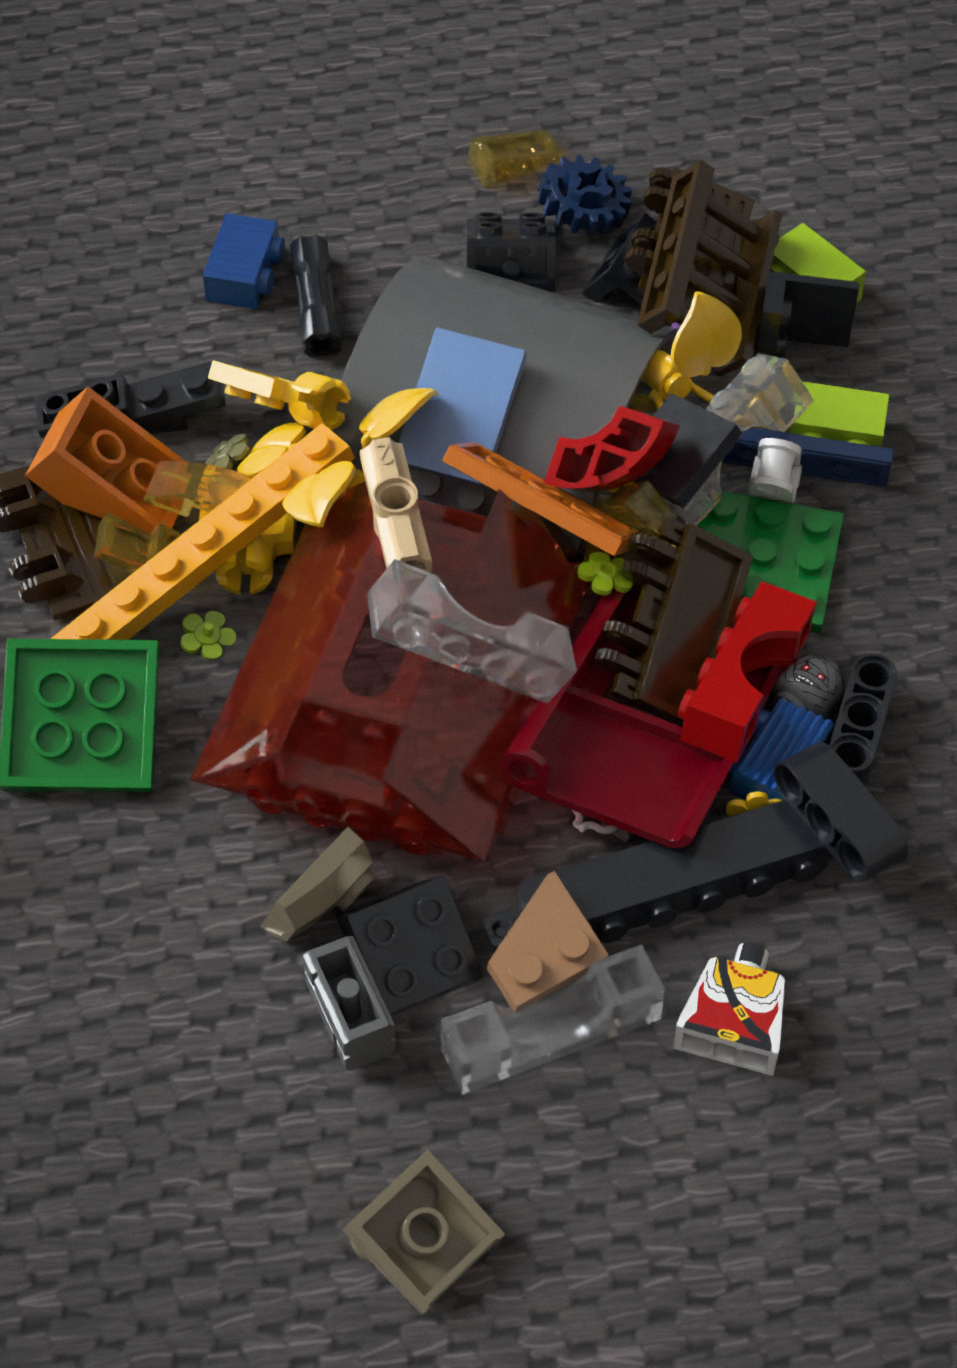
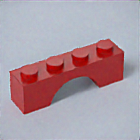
M761 581L752 598L743 597L735 615L734 628L726 626L720 636L716 648V658H706L697 679L698 687L696 691L688 689L683 696L678 710V717L684 719L681 741L736 763L738 762L756 730L763 694L750 684L745 675L758 668L768 666L788 667L794 662L809 637L817 601Z

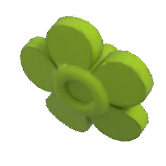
M594 552L590 554L588 562H583L579 565V578L583 581H592L591 589L597 594L609 595L612 588L621 593H626L631 590L633 585L631 581L622 578L623 576L620 575L624 561H626L623 558H614L610 561L608 554Z
M209 611L205 615L204 622L199 615L189 614L182 622V629L186 634L182 636L180 645L189 654H195L202 647V657L206 660H215L222 655V647L220 645L230 646L235 643L236 633L231 628H222L225 624V617L220 612Z

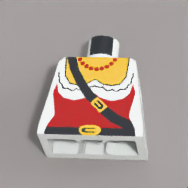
M742 943L738 946L734 961L719 957L711 958L708 961L678 1019L674 1049L767 1075H774L780 1049L785 978L778 973L765 970L769 952L764 947L755 943Z

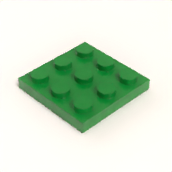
M704 488L695 525L753 555L741 600L744 596L752 598L761 581L817 601L810 632L821 634L844 513Z
M7 638L0 741L1 791L154 792L160 644L158 640Z

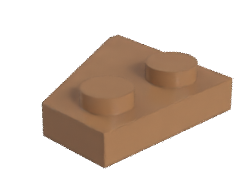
M555 871L547 874L489 960L487 970L516 1014L604 965L608 961L609 954Z

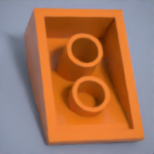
M87 387L59 411L25 476L64 505L164 540L169 536L199 471L103 397Z

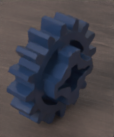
M577 155L575 162L571 163L567 158L560 157L558 165L549 163L546 173H542L537 190L539 191L537 202L545 205L543 210L545 216L555 215L557 217L555 221L557 227L567 224L571 226L570 231L573 234H576L579 228L585 229L588 236H593L595 229L599 228L601 232L607 235L610 233L612 226L620 228L624 218H627L632 203L630 199L632 187L624 186L626 181L625 175L614 176L612 174L615 166L608 165L603 167L599 165L598 158L594 157L591 163L584 162L581 155Z

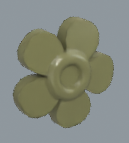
M238 434L229 441L225 440L217 445L212 451L213 455L204 463V470L207 473H226L231 468L237 469L240 465L239 461L245 458L250 450L247 445L249 440L245 434Z

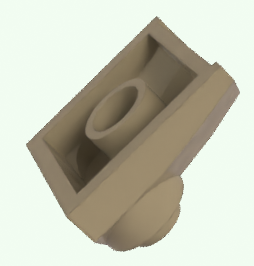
M347 827L276 901L260 927L273 937L288 942L309 929L336 906L342 912H345L375 878L369 871V868L375 861L372 859L364 841Z
M428 1149L342 1229L350 1238L355 1253L364 1261L373 1264L421 1314H424L463 1273L505 1235Z

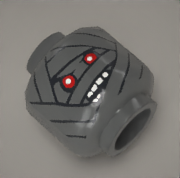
M805 654L796 658L776 678V683L772 688L773 708L780 698H786L789 703L794 702L798 707L803 706L806 711H813L816 716L822 715L827 720L841 706L846 687L840 668L832 660L815 655Z

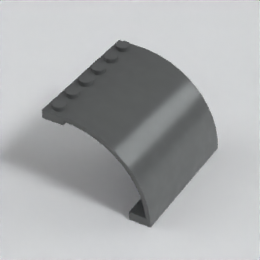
M418 256L406 263L386 286L358 337L341 379L350 391L351 400H349L348 404L338 402L336 409L345 413L344 418L346 419L339 427L331 431L350 446L355 456L351 463L354 464L356 469H360L363 472L360 460V450L363 449L361 438L364 435L359 429L361 421L373 407L386 397L399 391L417 387L434 331L437 327L526 351L528 356L497 454L545 480L559 437L580 439L594 435L611 421L619 406L628 408L641 379L657 351L662 350L671 355L672 345L678 329L665 326L650 334L637 326L639 317L430 256ZM404 424L388 436L392 441L399 442ZM409 468L411 480L418 490V503L489 525L518 504L488 486L482 488ZM561 488L593 506L597 491ZM560 527L577 553L580 552L585 540Z

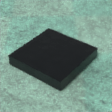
M671 393L653 416L681 425L679 431L662 459L647 473L634 480L633 483L684 509L742 436L743 432L737 424Z

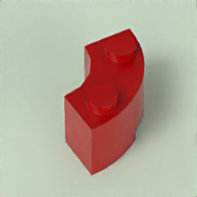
M619 406L611 421L596 434L580 439L559 437L543 484L579 491H604L624 486L643 476L662 459L676 438L681 425L638 410Z

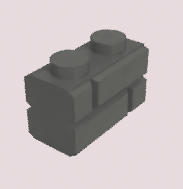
M346 936L307 951L303 955L305 982L332 1042L337 1046V1053L345 1070H355L396 1052L395 1024L354 937Z

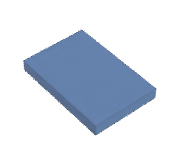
M436 327L416 388H432L437 390L439 395L429 399L404 424L398 443L403 444L408 468L485 488L486 485L446 464L442 459L449 445L477 442L497 453L528 356L526 351Z

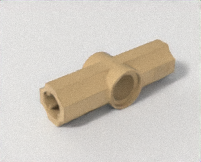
M390 437L374 439L370 445L360 450V460L373 510L374 531L380 539L389 579L400 581L402 585L420 582L422 577L432 572L433 564L418 507V490L411 480L403 444L392 441Z

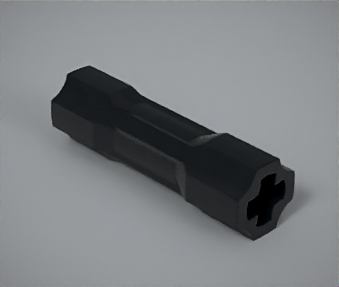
M317 234L313 236H299L290 246L294 280L297 283L301 314L300 329L303 352L309 357L336 355L341 350V335L338 314L335 311L328 242Z

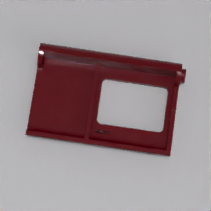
M633 584L631 590L626 593H621L612 588L611 593L603 595L505 752L500 762V770L504 778L512 786L524 792L671 848H684L692 842L734 761L681 741L683 728L681 726L605 698L614 683L616 675L593 663L597 649H613L628 657L632 653L613 643V641L604 638L602 633L606 621H621L642 632L645 631L632 624L642 588ZM783 666L762 667L745 675L750 684L763 694L760 711L776 683V678L783 670Z

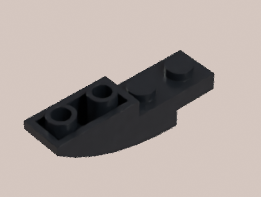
M212 361L128 384L123 373L36 396L38 433L41 438H45L59 411L87 387L91 388L150 434L187 430L188 416L227 406L224 384L208 378Z

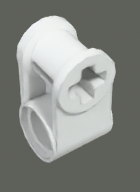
M761 439L758 446V456L755 457L748 496L795 504L797 487H799L802 465H800L801 447L783 439Z

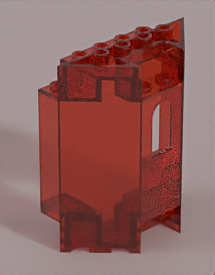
M366 481L347 489L344 496L337 499L330 508L323 528L305 524L190 781L245 795L249 802L254 803L259 810L267 814L278 815L283 811L302 816L308 824L318 828H327L330 825L345 829L349 827L362 840L374 842L381 838L396 842L404 850L415 855H425L428 852L442 855L443 851L485 862L495 834L504 835L520 789L512 786L501 773V759L573 644L575 616L588 581H583L578 576V568L581 563H571L565 560L556 551L559 543L534 520H530L526 524L509 508L512 500L499 489L488 517L418 499V507L432 559L433 570L422 577L420 582L402 585L400 581L389 579L380 539L374 531L373 510ZM369 613L416 625L393 684L386 692L374 697H362L353 694L345 687L342 680L343 674Z

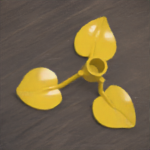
M694 292L690 310L675 336L671 355L665 351L658 350L641 380L653 389L648 397L655 403L657 410L664 403L663 399L666 400L671 393L683 399L691 391L713 406L721 408L716 415L739 426L762 429L774 416L775 408L778 406L776 384L767 374L761 371H749L740 375L729 385L725 394V400L717 398L694 384L691 380V377L698 375L707 376L711 371V367L726 365L732 360L739 348L742 338L741 324L735 313L720 300L702 292ZM631 482L608 491L642 493L648 490Z
M432 388L407 389L394 393L380 401L370 410L359 425L360 431L364 434L361 438L362 448H366L374 439L386 438L397 431L429 399L439 395L437 390ZM294 422L280 425L269 431L254 445L247 457L238 466L237 472L242 478L252 479L294 446L305 435L306 429L303 425ZM349 461L334 463L322 470L320 474L306 477L287 494L283 501L284 509L292 518L305 524L323 528L330 508L339 497L359 526L366 527L374 524L373 510L364 473L360 469H356L354 464Z

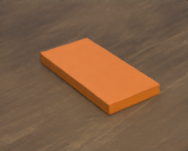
M477 442L449 445L442 459L446 464L613 556L631 550L628 547L632 534H638L637 530L563 489L543 484V478Z

